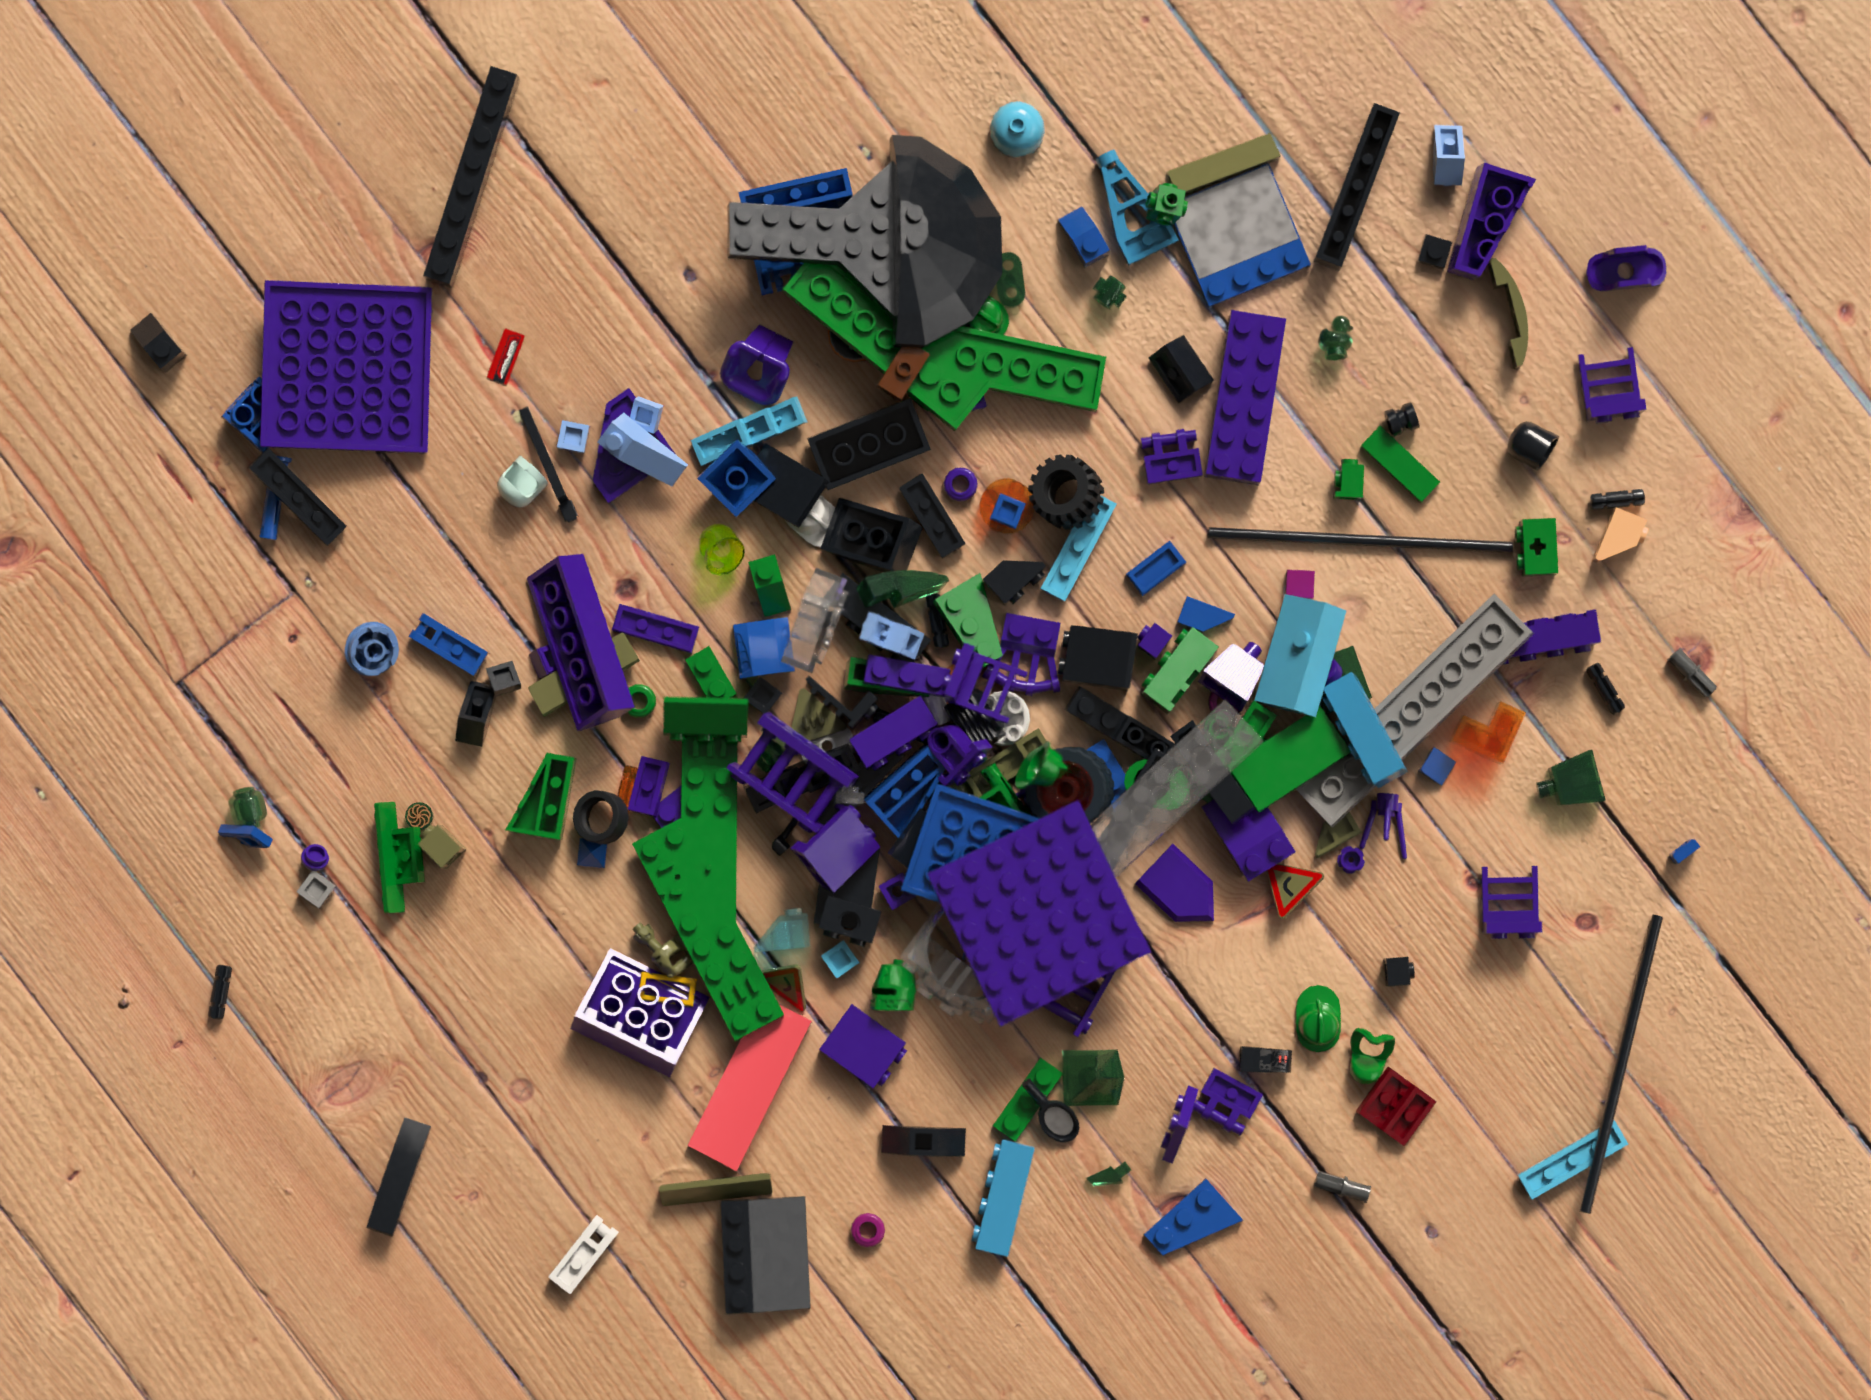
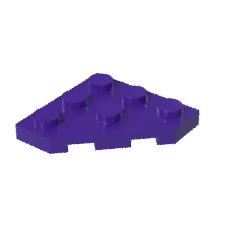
M630 388L606 403L601 436L611 422L621 414L625 413L630 417L634 399L636 398ZM659 430L654 434L650 433L674 453ZM599 444L593 482L610 504L650 475L618 460Z

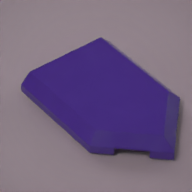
M1174 844L1134 883L1174 922L1214 921L1213 881Z

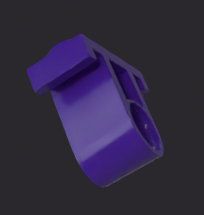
M957 725L935 728L929 733L927 740L930 750L949 772L940 775L938 778L943 786L954 784L959 786L970 777L969 772L984 763L987 759L986 754L993 748L986 739L972 742ZM945 735L948 738V745L945 742Z

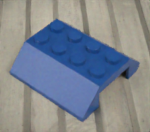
M847 168L738 192L741 203L839 209L853 197ZM754 260L762 296L773 293L772 282H775L777 292H781L784 287L781 276L791 274L790 278H792L804 263Z

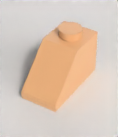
M1617 507L1613 509L1592 561L1598 563L1634 548L1638 542L1642 544L1648 532V528L1645 527L1647 520Z

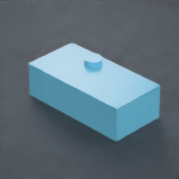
M1285 594L1254 701L1276 709L1316 717L1347 611L1326 602Z

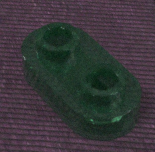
M1005 252L1002 253L1003 274L996 283L997 295L1003 306L1016 308L1025 299L1022 262L1016 254ZM1004 262H1012L1014 265L1013 269L1005 270L1003 268ZM1008 289H1015L1017 295L1014 298L1008 297L1006 294Z

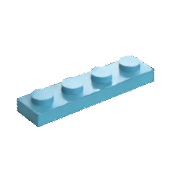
M1101 496L1104 499L1103 505L1098 504L1097 506L1100 510L1098 515L1093 513L1090 523L1084 521L1082 522L1083 527L1077 529L1074 526L1040 588L1064 602L1117 505Z
M1615 1120L1613 1121L1605 1158L1628 1145ZM1600 1128L1517 1175L1530 1199L1533 1200L1591 1166Z

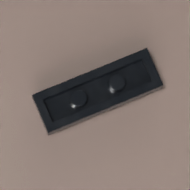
M923 473L899 487V490L942 559L966 545Z

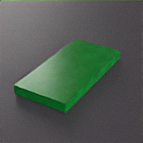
M1319 706L1316 717L1305 715L1228 765L1227 768L1256 808V811L1260 813L1349 755L1351 751L1326 713Z

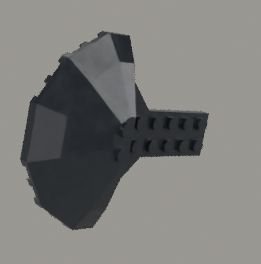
M892 135L890 137V163L839 209L729 202L727 206L728 258L838 265L845 273L848 272L858 282L857 285L872 300H876L886 311L885 314L893 321V347L924 349L934 341L950 335L953 331L964 325L972 323L1003 274L1002 229L999 212L971 168L923 137Z

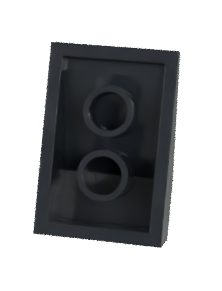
M839 498L820 549L874 570L904 579L923 527L910 518Z

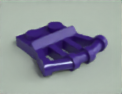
M1006 613L1000 644L1002 654L1004 655L1007 650L1014 651L1011 666L1018 668L1020 653L1033 655L1028 682L1017 680L1015 675L1009 692L1013 693L1014 690L1026 692L1025 695L1027 696L1052 690L1054 693L1061 692L1054 660L1061 623ZM1039 657H1047L1051 680L1035 682ZM989 665L982 675L984 679L988 680L994 666ZM999 672L995 682L1004 687L1008 677Z

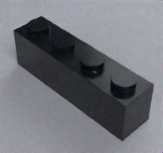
M844 573L840 575L822 599L826 603L824 609L836 618L841 614L849 620L846 625L857 634L861 633L863 623L866 621L869 612L918 630ZM925 635L923 636L915 660L891 652L893 655L890 658L915 663L930 644L931 639ZM874 646L875 648H877V649L880 650V651L883 650L882 648H879V647Z

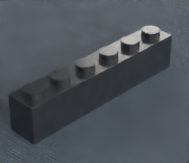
M1377 103L1373 104L1313 262L1340 271L1400 112Z

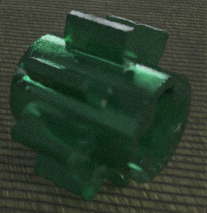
M1111 275L1107 280L1100 277L1093 286V290L1097 292L1093 298L1109 310L1113 305L1119 308L1127 297L1123 293L1126 286Z

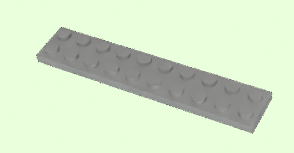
M1495 594L1479 607L1375 708L1402 761L1534 635ZM1347 735L1343 740L1348 746L1352 742ZM1350 753L1296 790L1331 827H1334L1376 785L1373 782L1368 784L1361 769L1365 768L1361 759L1356 760L1352 753Z

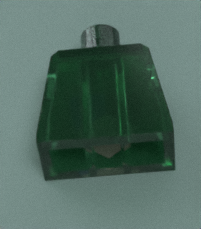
M1592 749L1549 767L1550 779L1536 783L1539 798L1555 795L1558 806L1606 801Z

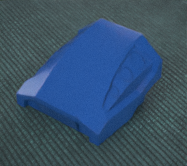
M258 376L227 408L221 418L237 429L259 451L263 452L266 447H260L262 378Z
M788 617L733 625L740 679L782 672H795Z

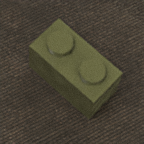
M430 825L419 836L422 840L418 845L441 868L447 869L466 850L443 825H437L436 827Z

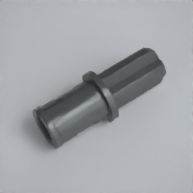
M1681 648L1668 658V661L1685 677L1683 680H1688L1704 697L1710 696L1716 690V685L1700 669L1701 665H1696Z
M1321 1171L1318 1172L1315 1178V1187L1337 1193L1340 1198L1346 1196L1363 1201V1203L1368 1201L1371 1186L1350 1181L1347 1176L1341 1178Z

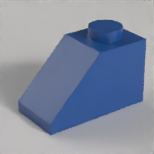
M1082 206L1058 219L1085 268L1109 255V247L1097 226Z

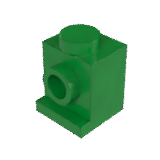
M1341 459L1340 470H1335L1334 487H1339V491L1333 493V499L1361 500L1363 498L1364 465L1358 464L1356 459Z

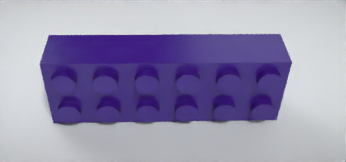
M1231 310L1204 477L1260 485L1286 318Z

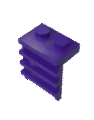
M1633 347L1627 348L1628 359L1585 365L1584 354L1578 355L1586 421L1596 420V424L1612 422L1614 417L1623 416V420L1639 418L1640 414L1647 410L1645 399L1640 398ZM1628 365L1630 367L1631 375L1593 381H1588L1586 371ZM1632 382L1633 392L1590 398V387Z
M964 643L962 650L957 648L952 660L955 668L952 675H946L941 690L945 691V702L956 704L963 709H969L976 712V714L985 715L992 718V720L1008 724L1010 718L1000 715L1015 675L1026 678L1028 672L976 653L975 646ZM984 663L994 666L980 703L977 706L969 703ZM1002 669L1010 673L993 712L985 709L998 673Z
M1531 866L1532 877L1488 878V867H1481L1482 933H1491V939H1508L1507 933H1518L1519 938H1535V933L1542 932V921H1539L1538 866ZM1488 883H1532V894H1488ZM1532 899V910L1489 911L1488 900Z

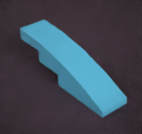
M792 397L775 406L760 410L743 419H737L691 440L700 465L703 466L714 462L736 439L749 448L805 424L807 419L798 397Z

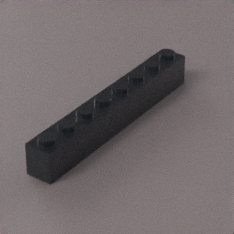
M490 66L423 275L428 281L450 288L454 286L520 81L515 73Z

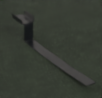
M528 407L519 410L557 500L560 503L558 506L565 522L568 521L569 523L577 519L578 513L572 500H569L566 496Z

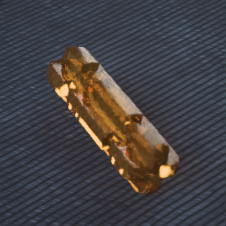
M629 765L624 767L622 774L624 779L620 782L617 795L622 798L627 806V810L638 770L637 767Z

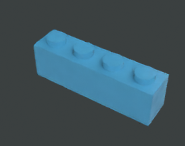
M1350 672L1325 686L1324 692L1326 696L1323 697V700L1330 712L1335 710L1339 718L1335 723L1343 736L1347 734L1352 744L1348 745L1354 758L1356 760L1360 758L1365 766L1361 771L1368 784L1373 782L1374 785L1380 788L1407 773L1408 771L1357 676Z
M1002 1139L1001 1145L995 1143L991 1160H995L996 1165L994 1172L988 1171L985 1187L990 1188L987 1199H981L978 1214L983 1215L981 1226L975 1225L971 1240L976 1242L975 1249L1008 1257L1035 1147Z

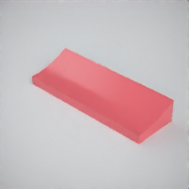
M782 1005L780 1007L784 1016L741 1038L688 1144L689 1147L735 1171L738 1170L812 1020Z

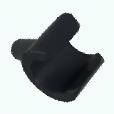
M794 817L784 832L772 843V849L778 856H781L790 847L785 839L791 834L798 823V820Z

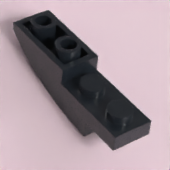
M1078 686L1064 709L1146 760L1149 759L1155 748L1169 755L1175 746V743L1081 686Z
M1193 720L1170 736L1233 825L1256 809Z

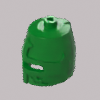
M894 959L893 964L881 965L872 986L871 1009L914 1010L916 996L915 970L904 966V960Z

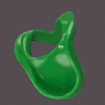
M1356 1028L1353 1031L1350 1039L1352 1050L1350 1073L1355 1081L1360 1084H1371L1380 1078L1386 1060L1394 1050V1036L1383 1034L1374 1037L1371 1032L1362 1028ZM1364 1037L1373 1045L1384 1043L1382 1053L1378 1056H1370L1360 1050L1362 1038Z

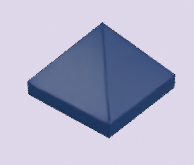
M580 838L577 866L605 868L607 844L593 843Z

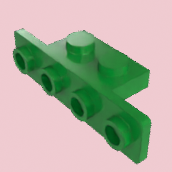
M375 803L374 818L377 830L379 874L381 877L384 913L405 912L403 884L425 882L422 848L418 845L421 841L419 837L421 835L420 827L398 829L396 803Z

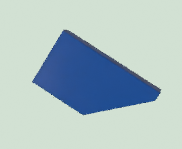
M1187 596L1177 623L1190 628L1194 627L1196 630L1204 632L1233 619L1235 614Z
M221 824L218 831L220 836L236 837L240 840L241 844L248 847L269 848L273 840L255 826Z

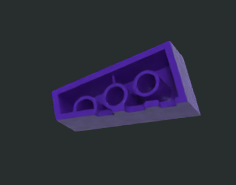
M1483 163L1476 167L1448 265V273L1471 280L1482 275L1502 236L1509 228L1514 215L1521 207L1529 189L1532 188L1536 181L1535 178L1488 163Z
M1596 609L1588 610L1583 614L1570 613L1550 619L1540 618L1524 622L1534 635L1510 658L1519 657L1520 662L1537 660L1536 654L1547 653V658L1563 656V650L1574 649L1575 654L1591 651V646L1601 643ZM1509 659L1502 665L1509 664Z

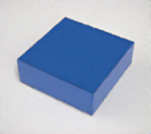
M1000 493L990 520L1016 530L1026 503Z
M1689 839L1671 852L1669 858L1674 864H1679L1700 848V845L1695 839Z

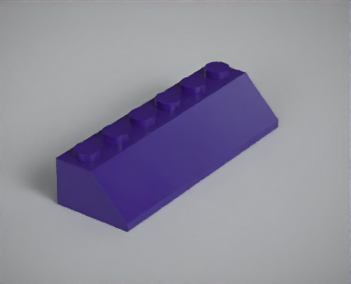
M584 554L557 556L527 577V581L577 731H582L617 719L635 708Z

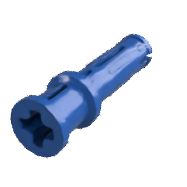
M277 456L287 467L288 463L292 461V458ZM266 487L259 537L277 540L282 501L268 487Z

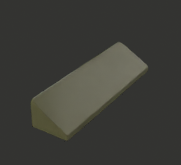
M1268 133L1167 171L1171 184L1178 186V189L1185 190V194L1279 160L1281 155L1271 134Z
M620 633L612 638L623 671L640 661L624 633ZM557 670L528 687L544 717L568 703Z
M769 1173L663 1184L659 1187L663 1206L768 1195L773 1192L771 1174Z

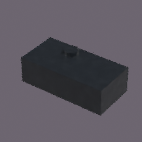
M911 398L807 438L821 476L829 481L826 486L827 490L931 450Z

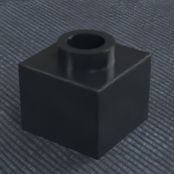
M1408 957L1384 958L1386 986L1411 985L1410 979L1415 978L1414 963L1409 962Z

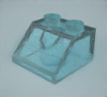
M802 908L785 910V915L779 916L754 946V952L812 947L809 914H802Z

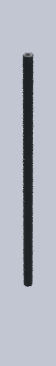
M1209 527L1208 538L1513 552V542L1215 527Z
M1652 914L1580 1212L1591 1214L1659 937L1663 917Z

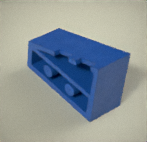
M924 744L863 800L895 836L899 838L917 811L923 808L935 789L936 784L939 782V776L944 773L946 768L933 754L929 746Z

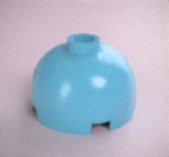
M1021 101L1010 102L1000 107L993 115L990 124L991 138L995 147L1004 155L1013 158L1026 156L1035 152L1041 145L1045 134L1044 121L1039 111L1032 105Z

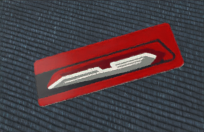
M504 329L487 378L505 385L508 384L525 338L523 334Z

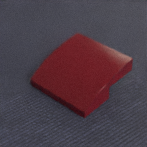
M1387 1067L1359 1105L1356 1112L1402 1146H1405L1437 1101L1392 1068Z

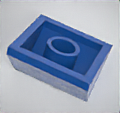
M737 439L697 477L736 517L776 479L756 454Z

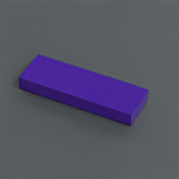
M619 604L612 631L692 654L700 627Z

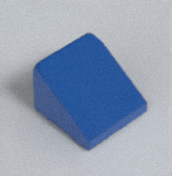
M1433 747L1418 771L1442 786L1456 761Z

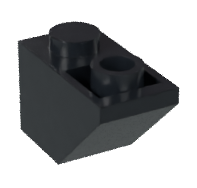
M1003 560L982 581L1004 605L1009 601L1015 604L1025 594L1022 589L1026 585L1031 583L1034 586L1045 576L1042 571L1046 568V565L1043 562Z

